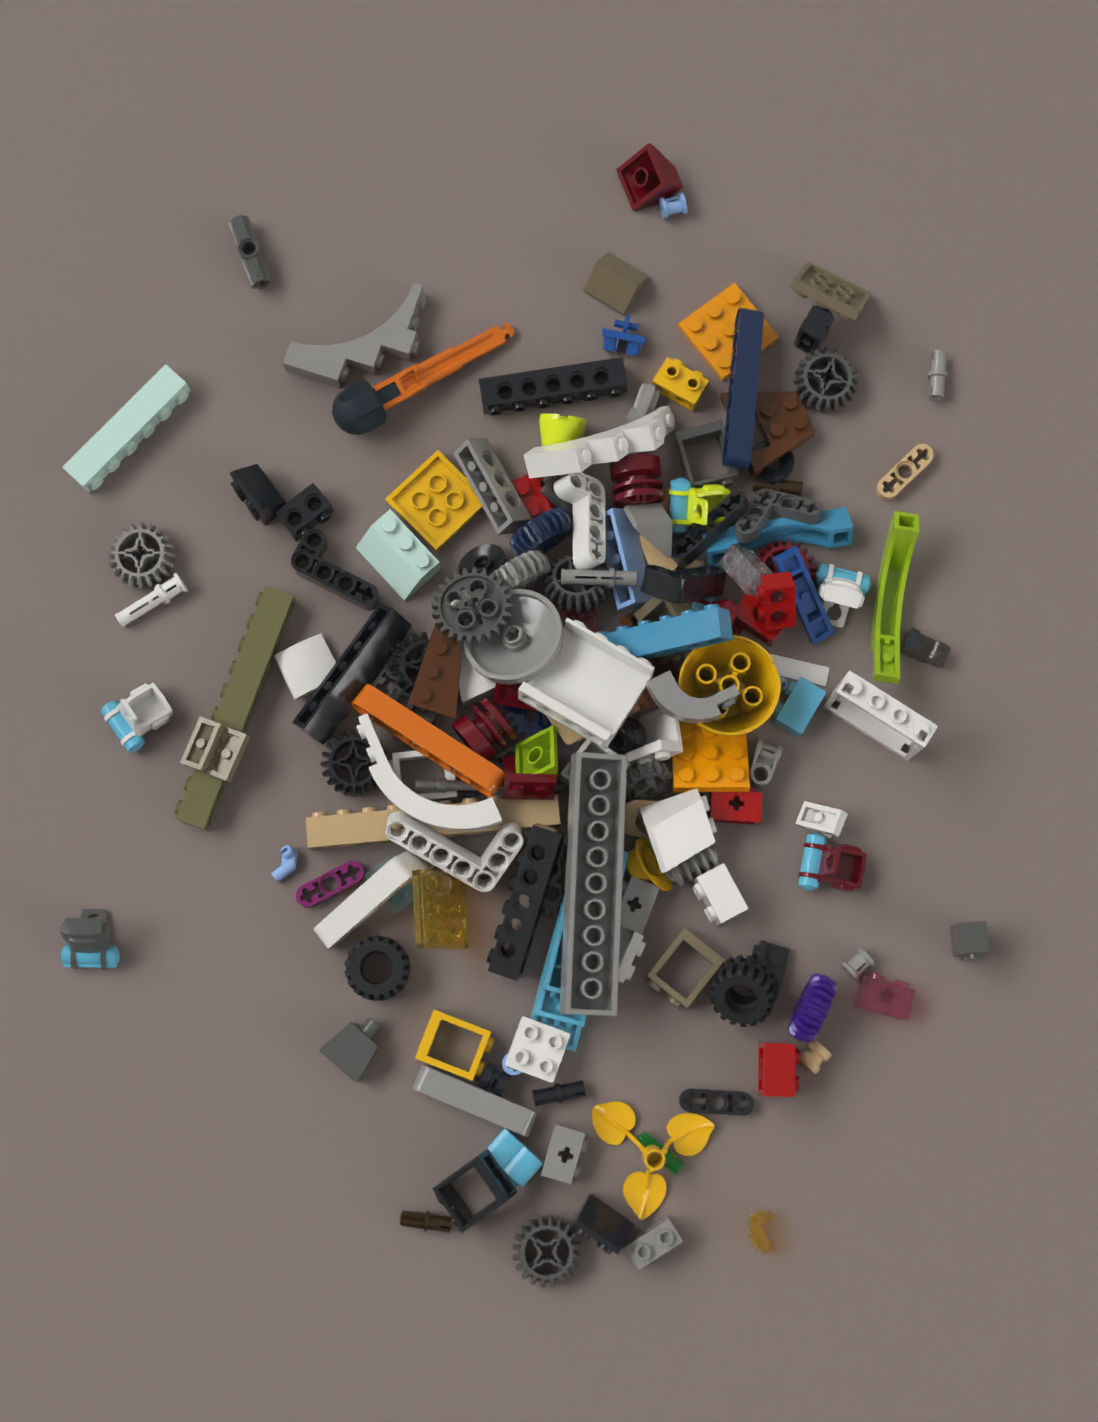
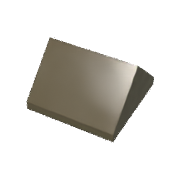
M608 252L596 262L583 292L624 316L649 276Z

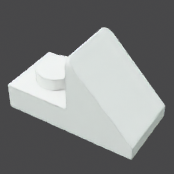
M804 801L795 824L814 833H819L826 838H831L832 836L839 837L848 814L840 809Z

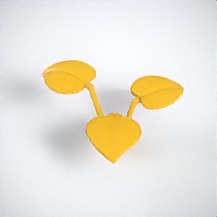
M611 1101L597 1104L592 1109L594 1128L604 1142L610 1145H619L623 1142L626 1135L642 1151V1159L647 1166L646 1173L641 1171L633 1172L626 1178L623 1184V1194L626 1202L640 1220L650 1216L660 1206L665 1197L667 1187L664 1177L658 1173H650L664 1166V1154L668 1152L670 1144L673 1143L674 1149L681 1155H696L705 1147L714 1129V1124L702 1115L680 1113L672 1117L667 1123L666 1130L671 1138L666 1141L662 1149L656 1145L644 1147L629 1132L636 1122L634 1111L629 1105L620 1101Z

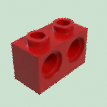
M791 572L760 575L761 586H757L758 601H761V606H757L758 620L763 621L766 630L796 627V586Z

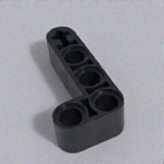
M318 529L306 531L291 557V565L296 574L364 610L369 611L377 608L380 603V596L376 587L322 559L328 547L324 534ZM314 538L321 539V543L317 547L309 546L310 541ZM300 560H309V565L307 567H297L298 562ZM329 570L331 572L329 578H319V574L322 571ZM350 581L353 583L351 589L347 591L340 589L343 582ZM371 593L373 599L368 598L365 601L362 594L368 596Z
M645 565L640 591L664 601L678 604L720 596L724 592L728 570L721 566L705 565L672 571L657 565Z

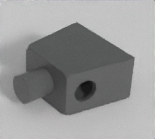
M369 1018L361 1028L354 1023H350L322 1046L319 1051L352 1080L359 1082L380 1047L372 1038L381 1029V1026L372 1018Z

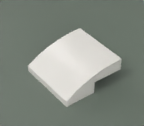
M321 633L273 656L294 700L314 693L336 663Z

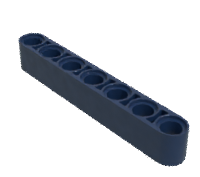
M738 308L735 318L722 465L747 470L752 454L764 312L745 308Z

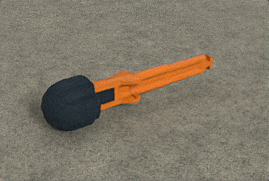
M504 323L502 325L503 330L499 329L496 325L454 348L450 347L418 365L410 366L373 387L368 381L364 380L353 384L340 392L333 402L332 415L335 423L341 430L354 435L365 434L386 423V410L421 393L427 387L463 369L464 365L506 344L505 336H508L510 340L515 332L512 325Z

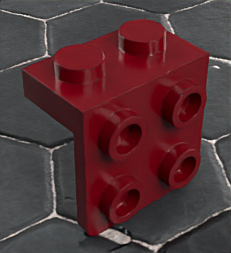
M505 755L503 757V771L505 772L503 799L554 800L556 774L516 773L515 755Z

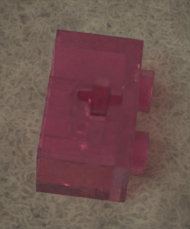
M869 973V976L861 977L854 1006L897 1019L908 1020L915 990L908 988L909 983L894 980L893 983L884 981V976ZM887 989V994L891 996L890 999L883 1002V997L879 996V994Z

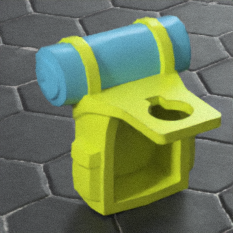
M684 478L671 480L669 489V517L673 522L672 533L676 535L684 534L689 531V527L697 524L707 525L708 513L730 494V490L719 484H706L702 488L691 487V482ZM725 517L717 518L714 524L722 522Z

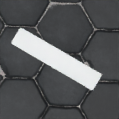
M770 654L779 676L796 680L802 677L813 684L826 686L829 667Z

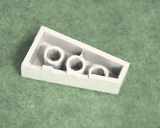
M464 593V596H465L466 599H467L468 605L472 608V610H473V612H474V609H473V607H472V605H471V603H470V601H469V599H468L467 594ZM456 599L451 602V605H457L461 600ZM468 620L464 621V626H466ZM463 644L459 688L464 708L494 694L496 682L484 678L473 668L466 656Z

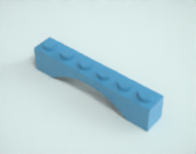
M846 507L824 510L822 520L816 524H806L787 518L768 520L758 537L750 543L739 542L735 538V526H731L703 554L707 565L725 567L733 565L749 552L767 546L769 542L775 544L779 539L782 543L791 540V542H805L828 549L853 544L854 526ZM707 533L702 534V539L706 537Z

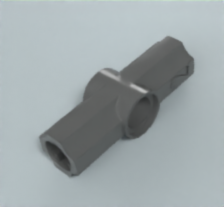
M248 215L233 217L228 223L252 289L267 287L272 281ZM250 249L255 250L251 255L245 254Z

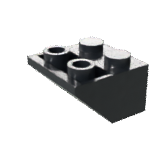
M255 464L229 473L233 479V482L230 483L239 499L245 503L256 521L261 519L265 525L276 518L274 512L286 504V501L260 466Z
M589 1193L573 1218L575 1231L587 1240L590 1236L596 1239L597 1246L609 1255L612 1251L619 1254L634 1226L631 1220L591 1193Z

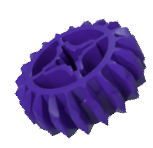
M818 973L813 974L809 978L792 1013L788 1025V1034L794 1036L799 1041L807 1043L816 1037L836 994L835 981L831 980L828 976Z

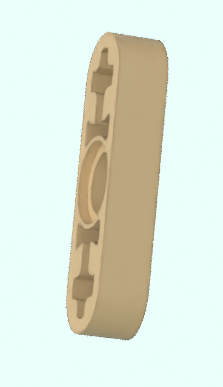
M926 444L915 446L878 482L876 486L877 496L884 501L894 499L931 463L934 457L932 448ZM918 453H926L925 459H921L915 466L913 461L917 458ZM903 466L908 467L911 471V476L909 478H902L898 474V469ZM893 479L897 482L892 487L891 492H883L884 485L888 486Z

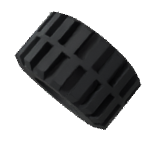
M374 935V937L363 938L362 941L354 944L355 947L348 952L347 955L349 956L345 960L344 965L346 966V971H344L345 977L348 979L349 986L358 995L369 1000L383 1001L395 997L397 993L405 988V984L410 977V959L404 948L396 941L388 937ZM374 953L387 955L393 965L390 978L380 984L368 981L363 973L365 960Z
M737 955L735 960L732 957L728 958L726 963L723 962L717 970L710 988V1003L714 1005L713 1010L716 1013L720 1012V1018L724 1021L726 1019L730 1020L729 1024L732 1025L740 1023V1027H746L748 1023L751 1026L757 1025L758 1021L762 1023L765 1021L766 1016L771 1014L778 993L776 974L770 973L772 968L769 965L764 966L763 960L759 958L757 961L753 960V956L749 955L747 958ZM732 986H746L753 990L756 995L751 997L740 995Z

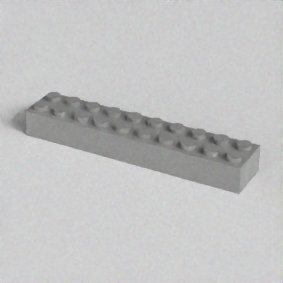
M575 752L571 755L559 1011L562 1014L617 1016L627 755Z

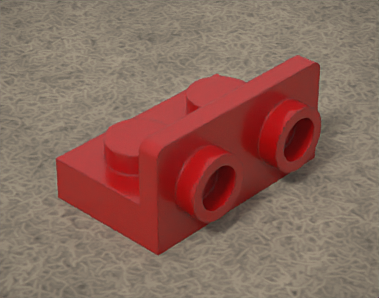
M527 474L511 481L532 519L543 514L545 511L555 508L554 504L540 493L545 484L542 477L529 478Z

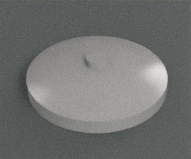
M526 589L510 590L509 594H512L513 602L511 604H513L514 611L509 612L512 617L511 621L504 620L508 628H499L500 637L492 634V642L490 643L484 638L482 646L478 644L477 640L473 641L472 647H469L467 640L464 641V650L469 662L484 678L500 684L526 682L543 673L557 658L564 639L563 623L552 602L537 592ZM476 608L474 610V614L478 623L481 625L484 622L481 620ZM487 609L484 614H491L495 609ZM468 620L466 626L471 624L472 620Z

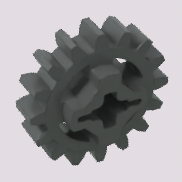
M647 761L645 764H637L634 770L628 769L625 802L654 800V796L661 797L663 791L669 790L668 785L673 783L671 780L673 777L666 764H659V761L650 764Z

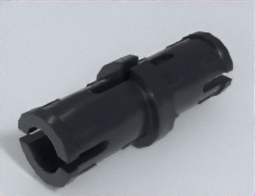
M583 1080L561 1085L560 1083H555L552 1087L532 1090L535 1107L554 1102L561 1104L564 1100L586 1096Z

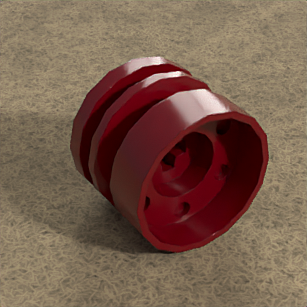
M630 454L624 456L619 461L609 463L611 481L616 483L612 487V494L615 495L613 497V505L615 507L623 509L626 505L661 503L664 501V492L661 490L663 489V482L657 480L661 476L660 457L653 454Z
M483 698L479 703L484 709V713L474 705L472 707L473 714L476 717L474 721L463 714L451 726L469 749L490 761L497 755L492 746L494 742L505 749L507 744L502 736L504 735L511 742H514L517 736L511 727V723L501 710L491 704L486 698Z

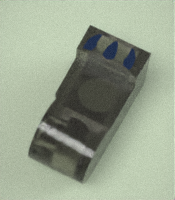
M911 627L902 643L900 653L925 664L943 668L951 648L945 643L921 634V631Z

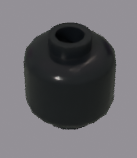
M627 718L610 743L617 752L621 754L628 753L644 745L647 737L646 730L638 720Z

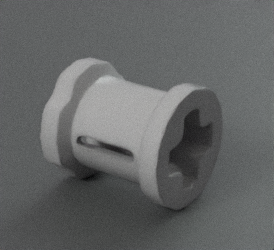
M859 948L857 954L847 963L843 962L841 966L857 982L860 979L859 976L869 966L873 967L875 962L862 948Z

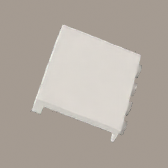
M567 618L565 620L563 644L557 658L539 676L528 680L527 683H522L518 689V699L606 750L646 689L647 681L653 678L654 667L648 660L641 657L637 658L630 654L629 650L624 646H616L609 642L603 634L593 633L588 630L582 622L578 620L572 621Z

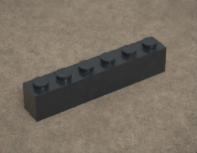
M380 603L292 723L312 739L324 745L332 737L340 722L348 715L353 700L364 686L377 676L379 669L391 657V653L396 648V645L406 636L407 631L412 625L393 608Z

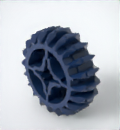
M552 508L549 511H545L543 514L525 523L524 526L513 534L510 539L512 551L516 556L533 550L546 553L570 535L573 530L572 519L561 508Z

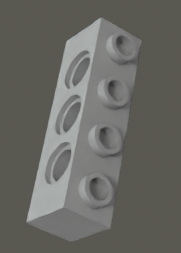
M487 438L467 439L453 452L498 535L516 533L519 528L532 519Z

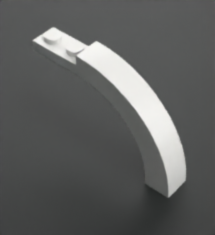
M366 713L358 717L361 724L356 727L361 739L367 738L370 747L366 748L371 762L377 761V764L368 767L383 794L403 813L425 825L448 831H477L503 823L492 797L468 805H447L430 801L410 790L390 767L368 714Z

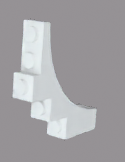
M670 406L660 407L640 419L605 432L567 442L532 448L523 455L529 478L580 473L592 464L619 461L628 453L656 450L665 443V436L675 429V417L671 413Z

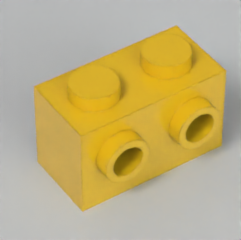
M668 357L652 381V385L661 390V395L691 412L695 410L709 383V380L706 379L703 373L696 370L693 372L686 368L685 364L680 360H672Z

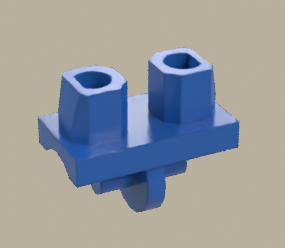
M626 314L624 321L615 320L614 327L623 328L622 332L603 328V348L607 351L616 352L619 339L626 340L628 343L625 354L638 356L642 344H645L646 336L628 333V330L637 331L639 324L631 323V315Z

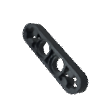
M735 491L726 496L708 513L707 525H695L673 546L672 556L678 565L686 566L691 564L749 509V502L743 492ZM725 517L722 522L714 524L717 518ZM707 533L704 539L696 540L700 534Z

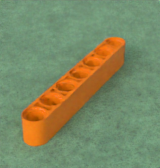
M366 684L351 703L352 707L361 715L367 713L372 722L487 797H493L504 782L505 772L374 686Z

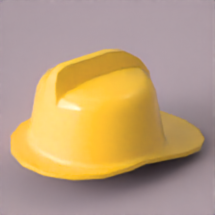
M639 838L636 841L635 848L629 851L626 863L627 871L635 878L646 882L652 881L659 889L670 891L673 883L669 881L665 873H661L656 856L648 842L643 838Z

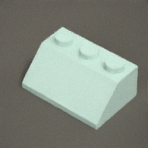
M391 509L371 525L355 547L404 601L441 570L440 562Z

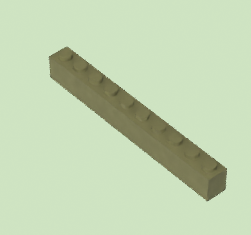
M265 586L263 592H259L255 603L258 607L255 614H251L248 619V633L246 638L242 637L240 640L237 661L233 660L230 666L229 674L231 677L228 684L225 683L221 689L220 697L222 700L219 707L216 706L213 710L212 721L246 734L272 667L273 656L277 654L295 607L296 599L293 595ZM195 769L192 777L189 776L186 780L184 799L179 800L176 806V819L209 832L227 782Z

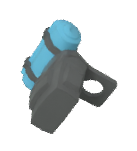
M83 909L81 918H65L60 931L62 938L68 944L64 945L61 951V960L64 967H71L72 969L90 967L102 968V970L117 967L120 955L117 946L110 945V928L107 925L108 912L106 909ZM96 915V916H99L100 918H89V917Z

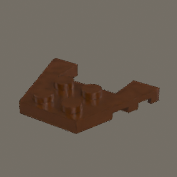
M728 392L721 393L720 400L725 411H727ZM757 392L755 418L768 447L752 451L750 467L754 476L759 475L764 468L770 464L773 465L779 461L781 456L787 452H792L814 436L815 430L797 392Z

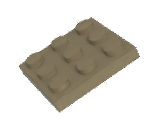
M809 261L796 275L790 285V288L794 289L798 296L803 298L809 297L815 300L818 306L824 309L831 308L837 311L841 318L854 321L872 294Z

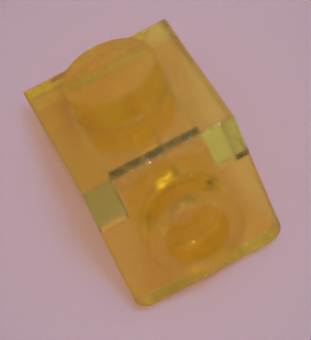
M761 1209L749 1217L751 1221L746 1223L752 1234L748 1238L755 1250L761 1249L766 1254L774 1248L760 1225L772 1219L773 1215L770 1211L763 1212Z

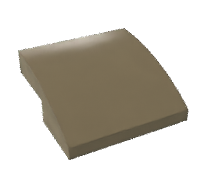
M200 716L180 763L231 783L250 736Z

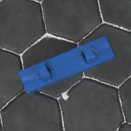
M793 546L775 556L773 560L779 573L791 572L792 577L796 574L800 575L793 579L796 586V612L810 643L815 645L834 634L835 631L799 549Z

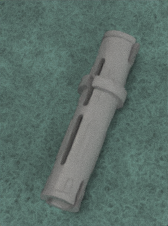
M609 568V570L562 569L561 584L609 585V588H614V586L637 587V571H615V568ZM575 576H594L597 578H575ZM601 577H623L624 579H602Z

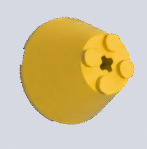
M733 635V640L693 649L682 665L678 681L679 688L685 694L694 698H707L736 685L740 694L735 699L736 703L724 710H722L721 706L718 707L721 712L719 719L707 723H696L711 733L723 736L746 734L764 724L775 710L781 690L780 676L770 654L753 640Z

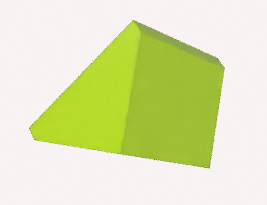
M555 725L515 744L516 773L556 774L557 778L558 750L557 727Z

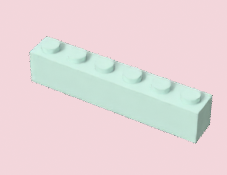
M165 364L62 468L88 493L99 488L103 483V479L109 473L116 471L121 461L127 455L133 454L138 444L144 438L151 436L155 427L161 421L168 419L172 410L178 404L186 401L191 392L187 383Z

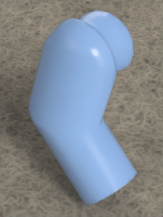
M285 845L281 848V866L271 872L278 883L297 868L298 853L291 845Z

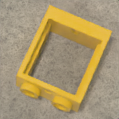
M433 1010L415 1059L473 1081L475 1076H481L485 1065L481 1059L484 1052H490L495 1038L490 1037L492 1032ZM442 1020L483 1035L469 1072L428 1056Z

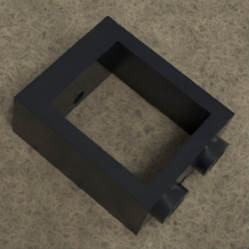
M488 1148L433 1188L438 1202L444 1205L451 1215L452 1222L460 1228L462 1233L506 1203L518 1192ZM473 1167L496 1198V1200L472 1215L451 1184Z

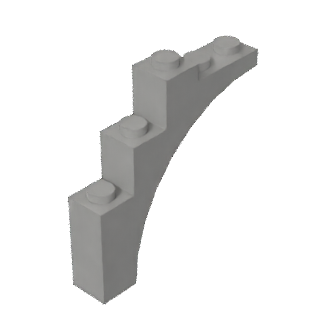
M413 283L405 301L396 313L383 325L365 336L333 345H307L290 341L283 360L285 371L341 388L342 382H346L349 377L350 368L376 375L377 369H381L384 364V354L411 362L412 356L417 355L420 347V341H418L415 330L419 321L417 316L419 308H424L427 295L424 294L423 285Z

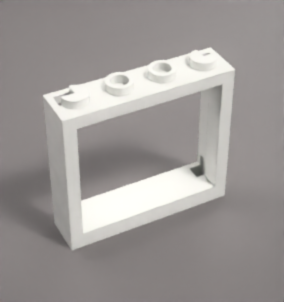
M850 670L835 687L823 706L825 710L906 761L925 748L938 727ZM847 687L853 689L851 693L845 691ZM835 700L840 703L837 709L831 706ZM904 744L910 747L907 754L901 751Z

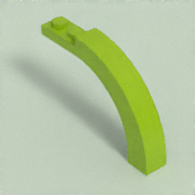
M894 511L880 564L872 617L871 650H873V681L898 685L900 680L902 604L909 565L919 534V514Z

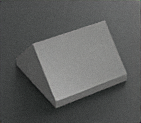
M662 504L626 505L623 510L634 529L669 558L672 555L673 522Z

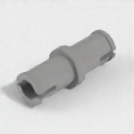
M935 350L931 352V371L928 372V379L930 380L929 399L941 401L945 398V380L948 378L946 371L947 352Z

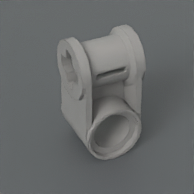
M759 738L749 769L751 787L761 789L767 786L779 762L783 746L779 745L776 747L765 743L763 739ZM760 770L764 772L766 780H756L754 771Z

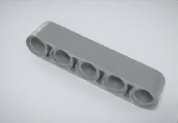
M424 1064L421 1065L412 1089L526 1137H529L538 1112L499 1097Z

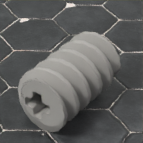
M713 844L669 871L664 872L669 881L672 883L676 881L680 886H683V877L691 882L693 881L691 873L698 877L701 875L700 868L708 872L710 870L709 864L714 868L719 866L718 856Z

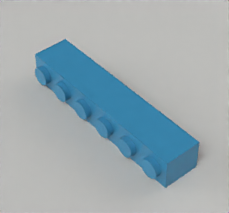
M718 604L706 605L704 610L701 611L685 610L681 612V616L659 617L660 621L656 622L650 620L640 621L637 623L638 626L635 627L620 626L616 628L615 632L611 633L609 631L598 632L603 634L614 645L624 646L633 656L646 660L733 640L730 611L719 607Z

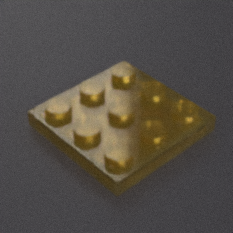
M412 870L416 949H468L469 932L467 930L466 883L445 871Z

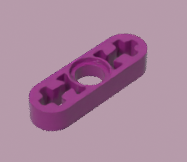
M349 861L300 886L296 892V900L303 907H314L360 883L365 877V869L359 862ZM350 866H353L355 869L359 868L358 878L353 879L350 876L344 879L347 884L343 886L342 880L337 873L341 871L342 876L350 872ZM329 877H334L338 882L337 888L331 892L326 891L323 885L324 881ZM318 883L319 889L325 895L320 898V894L316 893L312 896L313 901L310 903L307 900L302 901L303 891L306 889L309 892L317 890L314 885Z

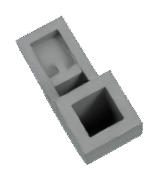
M671 671L665 672L646 683V688L656 705L667 715L686 723H707L719 719L721 712L718 707L721 706L722 710L734 705L736 703L735 699L740 694L736 685H733L710 697L694 698L685 694L679 688Z

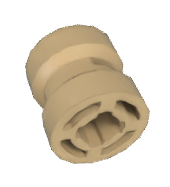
M813 1039L807 1044L808 1049L800 1052V1063L816 1075L820 1070L821 1062L828 1061L832 1054L818 1041Z

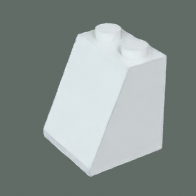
M697 788L639 808L661 873L669 871L715 843L713 833L717 832L713 818H708L706 814L710 807L706 796L701 797Z

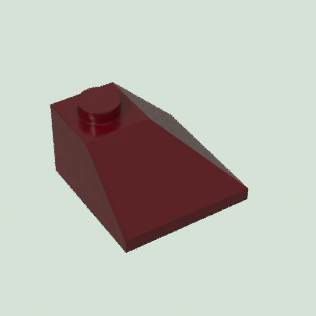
M648 143L616 169L633 211L658 204L659 198H670L683 188L675 166L651 143Z

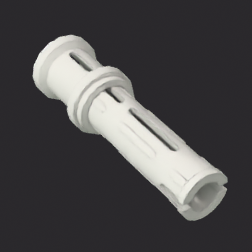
M176 572L171 579L161 585L159 583L156 584L154 591L119 613H116L115 616L121 626L125 627L161 603H170V599L181 592H188V589ZM177 585V586H176L175 588H173L172 590L167 591V590H168L169 588H171L172 586ZM149 602L148 605L144 606V607L141 608L140 610H138V611H136L135 613L131 614L132 611H134L135 609L139 608V607L142 606L143 604Z

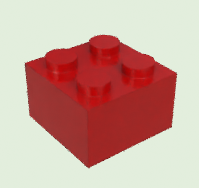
M758 1043V1095L795 1097V1092H799L800 1079L799 1076L795 1075V1065L800 1063V1050L795 1049L796 1044Z

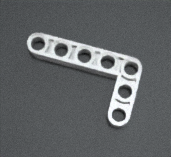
M403 812L391 813L386 823V835L391 841L480 892H488L495 887L523 845V830L516 822L505 823L481 857ZM395 823L402 824L404 828L401 830H395L392 828V825ZM510 833H514L518 836L514 840H509L506 838V836ZM417 836H422L426 840L418 843L413 839ZM445 849L447 853L439 855L435 851ZM495 854H502L504 856L500 860L492 858ZM465 861L469 865L466 867H459L457 863ZM481 874H488L491 877L489 879L482 880L478 876Z
M409 850L395 856L313 929L314 932L330 950L403 886L423 877L435 865Z

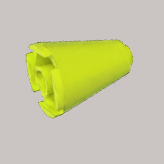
M540 414L539 425L542 446L583 438L587 428V419L569 415L565 417L560 416V414Z

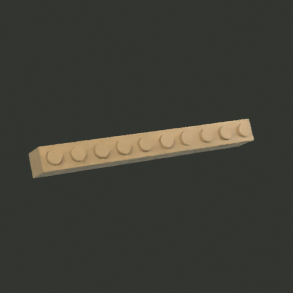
M558 794L554 795V800L502 799V795H494L492 798L503 823L487 829L461 832L426 826L446 838L498 833L500 828L507 822L518 823L522 830H527L529 827L532 828L533 824L536 823L552 828L560 827ZM477 798L462 799V803L452 804V800L437 801V803L447 805H468L480 802L477 801ZM389 805L387 810L377 811V807L362 808V812L352 813L351 809L338 810L337 815H327V812H314L312 817H306L307 846L310 850L393 843L386 835L387 818L393 812L402 811L395 805ZM395 823L392 825V828L395 830H401L404 828V826L402 824ZM417 836L413 840H425V838Z

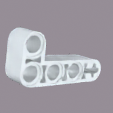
M585 473L566 474L554 483V491L560 499L573 504V564L579 570H592L606 559L605 488L598 479Z

